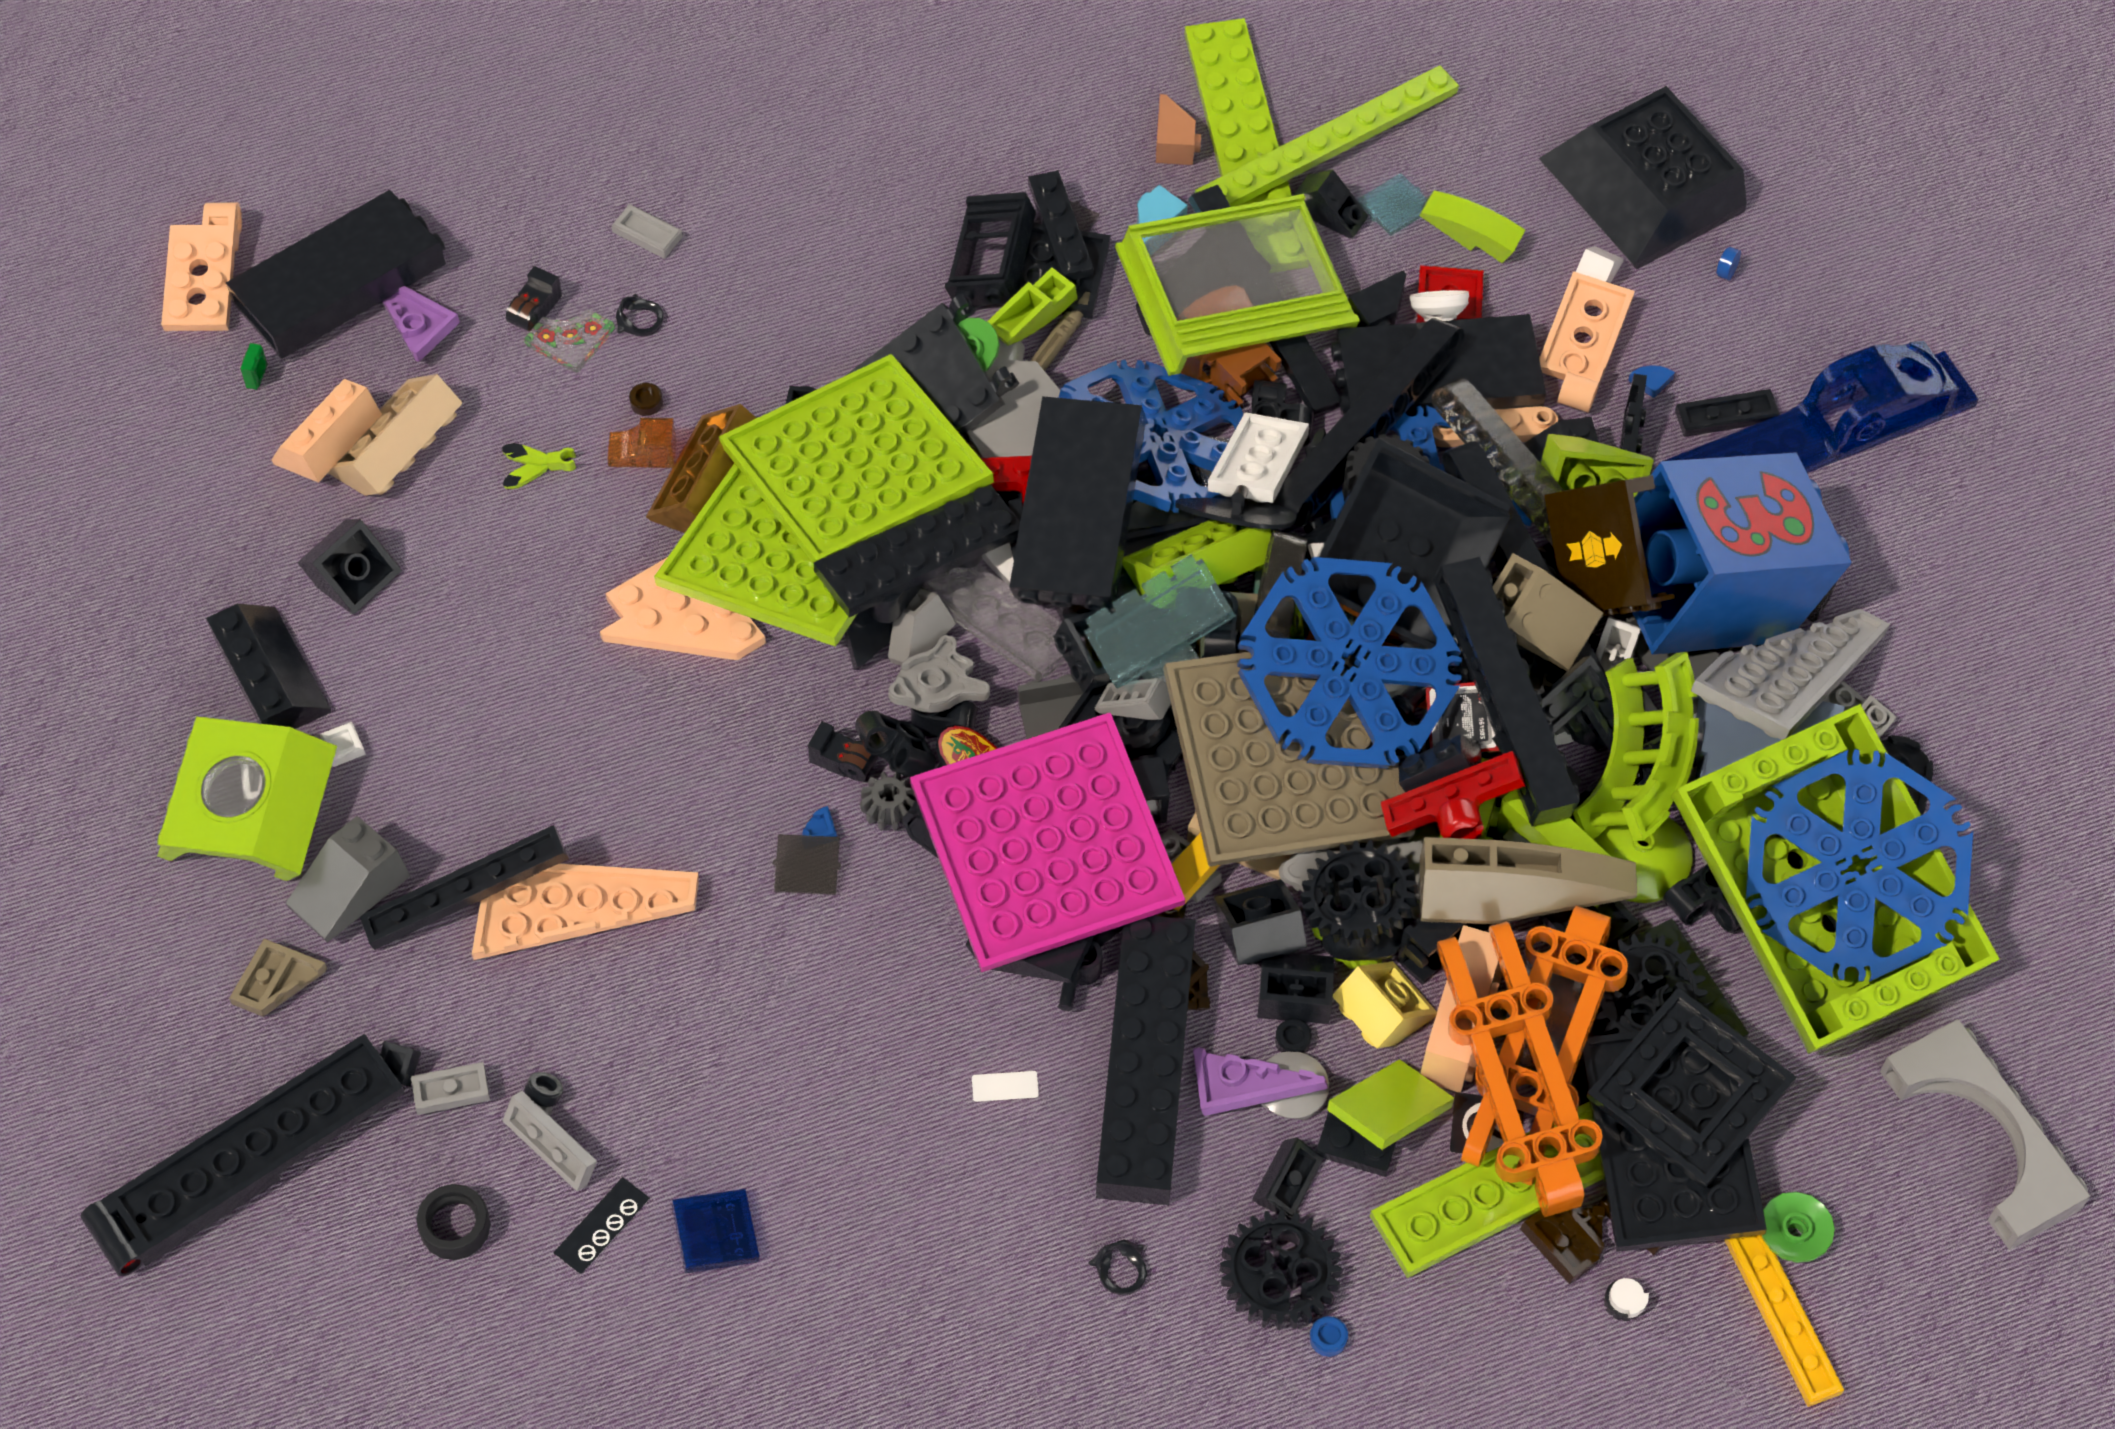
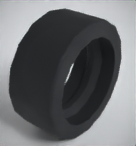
M457 1184L441 1186L429 1193L420 1204L416 1217L418 1232L427 1249L440 1258L450 1260L466 1258L478 1251L488 1239L491 1226L486 1204L478 1192L468 1186ZM456 1203L469 1206L475 1213L476 1219L475 1226L469 1234L461 1239L452 1241L442 1240L435 1235L431 1223L433 1217L440 1209Z

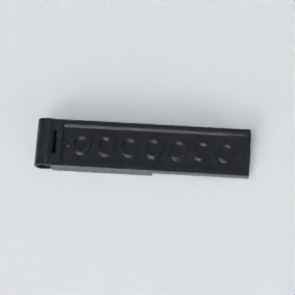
M364 1033L105 1198L90 1204L81 1213V1220L117 1275H130L139 1269L142 1264L146 1267L280 1181L279 1173L405 1093L404 1089Z

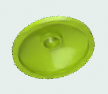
M1670 817L1654 833L1643 840L1649 844L1648 846H1641L1638 841H1633L1628 825L1608 826L1594 839L1611 857L1636 862L1637 897L1627 899L1626 901L1652 903L1663 900L1664 894L1677 882L1688 878L1691 871L1693 854L1690 841L1683 829Z

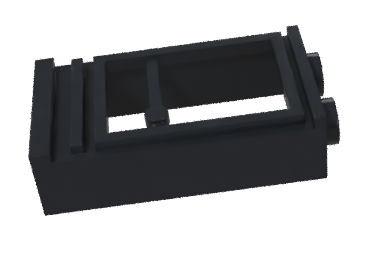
M1026 192L967 196V208L948 283H945L944 287L951 300L957 295L963 294L967 301L970 300L973 306L1006 304L1018 291L1036 211ZM1011 221L1009 231L980 233L983 222ZM1008 237L999 273L969 275L978 239Z
M1143 597L1116 604L1115 609L1105 608L1104 611H1091L1066 618L1053 636L1058 652L1065 658L1072 678L1078 682L1083 693H1088L1089 690L1107 685L1108 683H1114L1161 669L1165 663L1188 660L1197 647L1196 642L1192 640L1177 646L1097 668L1080 637L1113 628L1124 647L1119 626L1126 623L1136 625L1164 618L1160 609L1146 603Z
M1418 918L1414 928L1409 925L1403 930L1397 962L1423 985L1443 968L1437 949L1438 941L1456 937L1459 940L1463 925L1485 931L1492 924L1421 921V918Z

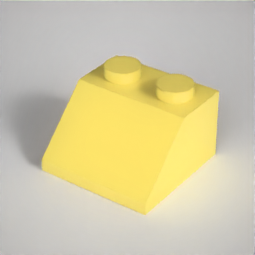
M1393 961L1357 966L1333 994V998L1339 1004L1341 1013L1348 1019L1353 1020L1362 1031L1361 1034L1364 1040L1377 1049L1395 1046L1434 1019L1437 1011Z

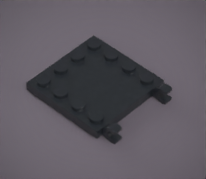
M963 294L954 297L950 302L949 308L944 303L938 305L848 373L850 374L892 354L961 436L1005 405L1001 396L1019 385V381L1014 373H1010L1005 366L994 373L992 380L988 376L958 325L976 312L970 300L967 301Z

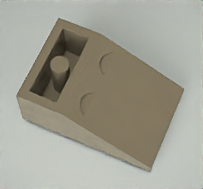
M1514 553L1493 585L1496 597L1500 598L1503 602L1505 619L1508 627L1512 628L1516 634L1517 644L1558 667L1569 671L1603 616V612L1544 569Z

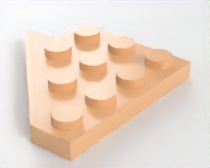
M667 558L606 593L608 603L621 619L600 631L603 642L739 660L766 644L764 634L750 617L656 586L654 576Z

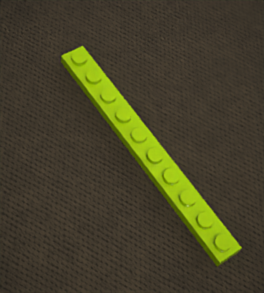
M1439 65L1196 189L1195 193L1219 185L1230 206H1239L1457 94L1459 85Z

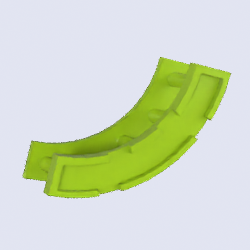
M1679 652L1656 665L1654 667L1655 671L1637 672L1632 657L1625 659L1605 672L1610 686L1614 710L1611 752L1604 773L1596 788L1573 812L1577 825L1593 840L1608 826L1628 825L1633 841L1645 840L1671 814L1668 810L1674 801L1672 798L1673 792L1687 784L1695 758L1699 718H1694L1692 697H1697V694L1691 692L1695 679L1687 652ZM1659 684L1663 710L1644 712L1641 686ZM1663 724L1660 748L1642 750L1644 726ZM1655 763L1645 785H1633L1639 765ZM1626 800H1631L1627 805L1623 807Z

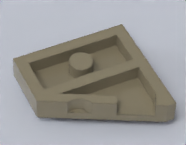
M263 939L229 997L232 1005L264 1017L323 975L327 970V966L323 961Z

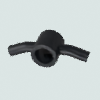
M1123 926L1094 936L1085 955V958L1090 959L1093 963L1081 965L1073 983L1063 982L1058 1005L1059 1009L1071 1011L1078 984L1090 985L1100 978L1102 972L1101 948L1107 941L1121 932Z

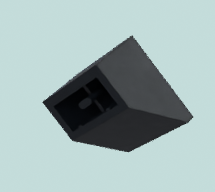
M1293 953L1262 959L1257 1018L1276 1020L1298 1019L1309 1023L1329 1024L1333 997L1334 957Z

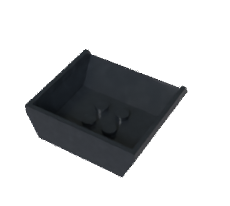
M1667 86L1590 125L1539 158L1542 164L1549 169L1627 257L1636 270L1745 212L1747 205L1743 168Z
M1378 438L1317 557L1393 563L1387 570L1386 576H1389L1397 566L1401 567L1397 575L1398 581L1402 584H1407L1415 576L1417 580L1411 589L1412 593L1417 590L1421 582L1423 583L1453 637L1454 631L1434 583L1441 565L1480 557L1484 568H1487L1514 512L1507 503ZM1333 574L1328 579L1329 587L1341 608L1356 617L1359 616L1375 591V582L1368 576ZM1414 606L1405 608L1390 634L1419 649H1432L1435 647L1436 637L1422 612Z

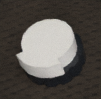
M1623 1278L1618 1281L1615 1280L1608 1286L1605 1292L1604 1306L1607 1307L1606 1311L1609 1315H1613V1318L1617 1320H1635L1644 1311L1648 1303L1649 1293H1644L1641 1285L1633 1279Z

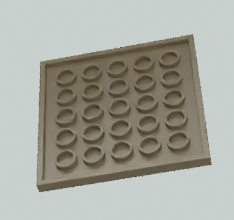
M1349 641L1345 647L1349 648L1352 642ZM1356 649L1353 655H1350L1348 658L1341 657L1345 660V668L1341 672V676L1352 666L1358 668L1354 662L1359 649ZM1250 652L1165 663L1163 671L1209 867L1340 847V844L1348 846L1353 845L1354 841H1358L1361 844L1368 843L1369 840L1374 842L1407 837L1414 834L1415 829L1392 837L1387 830L1380 803L1405 793L1399 784V764L1393 767L1390 765L1387 769L1306 763L1312 756V749H1310L1305 758L1300 760L1297 757L1302 747L1298 742H1291L1286 750L1282 749V743L1288 736L1287 733L1281 736L1278 743L1275 742L1238 674L1241 669L1237 667L1239 659H1250ZM1367 652L1363 658L1366 660L1370 653ZM1333 665L1331 669L1334 671L1336 666ZM1266 675L1264 684L1279 712L1286 717H1291L1297 713L1318 679ZM1351 676V678L1349 679V681L1352 682L1353 679H1354V677ZM1347 699L1326 732V741L1330 746L1336 748L1369 749L1373 743L1349 699Z

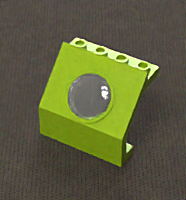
M196 716L191 734L187 740L183 761L177 773L176 784L167 806L165 820L158 835L157 845L160 846L157 857L172 861L185 853H198L253 861L276 870L274 877L284 881H289L299 876L303 868L337 746L291 727Z

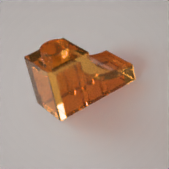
M640 418V423L634 428L620 432H610L607 457L608 466L673 468L675 465L677 442L673 418Z

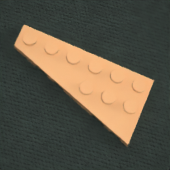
M557 864L480 901L472 949L473 960L694 911L699 884L698 872Z

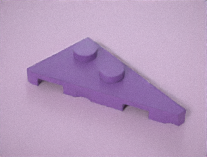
M406 286L399 288V292L382 301L411 354L418 362L460 323L458 314Z
M1193 1048L1200 1107L1204 1116L1328 1089L1326 1078L1316 1075L1311 1071L1300 1069L1299 1072L1280 1069L1279 1065L1255 1059L1244 1060L1232 1054H1227L1224 1057L1206 1053L1204 1048Z

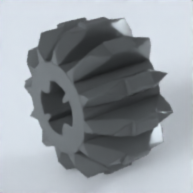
M883 771L880 780L870 776L868 780L869 787H862L860 809L863 813H866V820L869 824L878 821V828L881 831L886 825H891L896 832L898 823H903L902 818L908 812L916 797L910 783V778L901 780V774L895 773L893 777H888Z

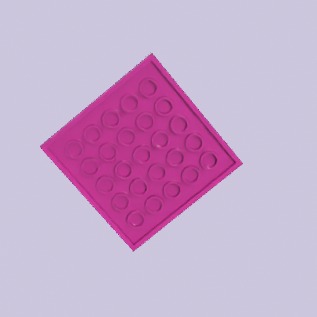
M1111 712L910 777L912 789L981 973L1185 905V897Z

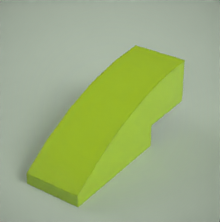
M1435 190L1431 193L1419 214L1420 217L1469 251L1477 246L1500 263H1503L1515 251L1525 232L1524 228L1489 208L1470 200Z
M1051 268L1034 285L1028 282L987 322L994 327L998 333V338L1007 346L1012 345L1050 323L1076 301V286L1055 269Z

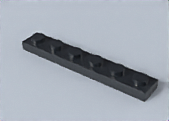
M552 825L364 913L360 918L369 944L376 950L568 860L569 858L558 830Z

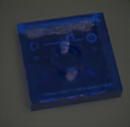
M746 1189L672 1200L671 1206L685 1274L757 1263L760 1256Z

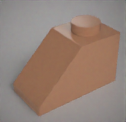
M1160 94L1156 163L1193 165L1194 152L1200 153L1201 134L1195 133L1196 120L1166 94Z

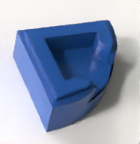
M1644 366L1630 373L1628 381L1632 383L1634 373L1647 375L1645 393L1655 398L1673 380L1675 372L1662 366Z
M828 806L817 810L803 829L802 841L804 850L838 841Z

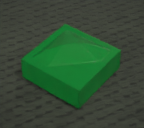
M250 343L240 368L246 388L255 390L259 388L268 365L263 347L260 344Z

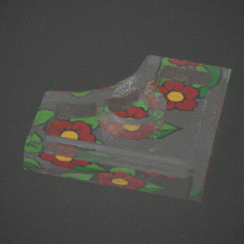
M587 309L580 316L569 320H552L542 317L524 338L525 346L578 374L614 332L615 324L590 309Z

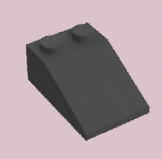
M356 816L329 837L287 900L286 905L328 943L411 876L398 850Z

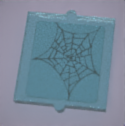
M1401 173L1358 199L1362 208L1371 216V221L1377 222L1390 236L1421 218L1419 214L1422 211L1423 203L1426 201V198L1420 193V188L1414 187Z

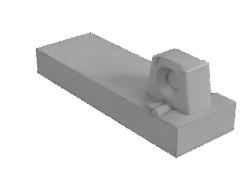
M523 1091L513 1095L503 1122L576 1191L586 1187L597 1160L550 1117L553 1110L551 1107L534 1104V1101H531L530 1097Z

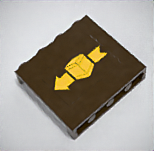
M1653 475L1544 494L1559 581L1602 611L1603 616L1662 608L1661 601L1675 599L1674 594H1666V592L1651 595L1633 493L1655 489Z

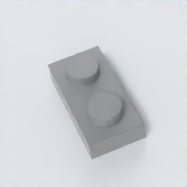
M483 1062L411 1076L415 1108L418 1115L490 1101L486 1070Z

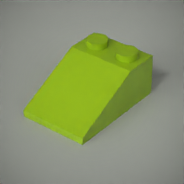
M1548 434L1532 495L1542 509L1547 511L1544 494L1649 476L1654 460L1652 457L1581 437Z

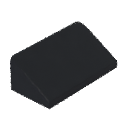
M1297 1137L1284 1140L1252 1200L1279 1214L1280 1209L1284 1210L1285 1217L1290 1220L1302 1202L1324 1158Z

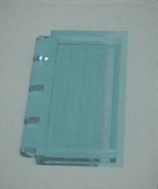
M1192 554L1171 566L1175 574L1173 577L1169 578L1166 571H1163L1141 585L1145 591V594L1142 596L1134 589L1114 601L1112 605L1116 612L1113 614L1109 612L1107 607H1104L1085 619L1090 628L1084 632L1117 689L1236 617L1202 559L1196 562Z

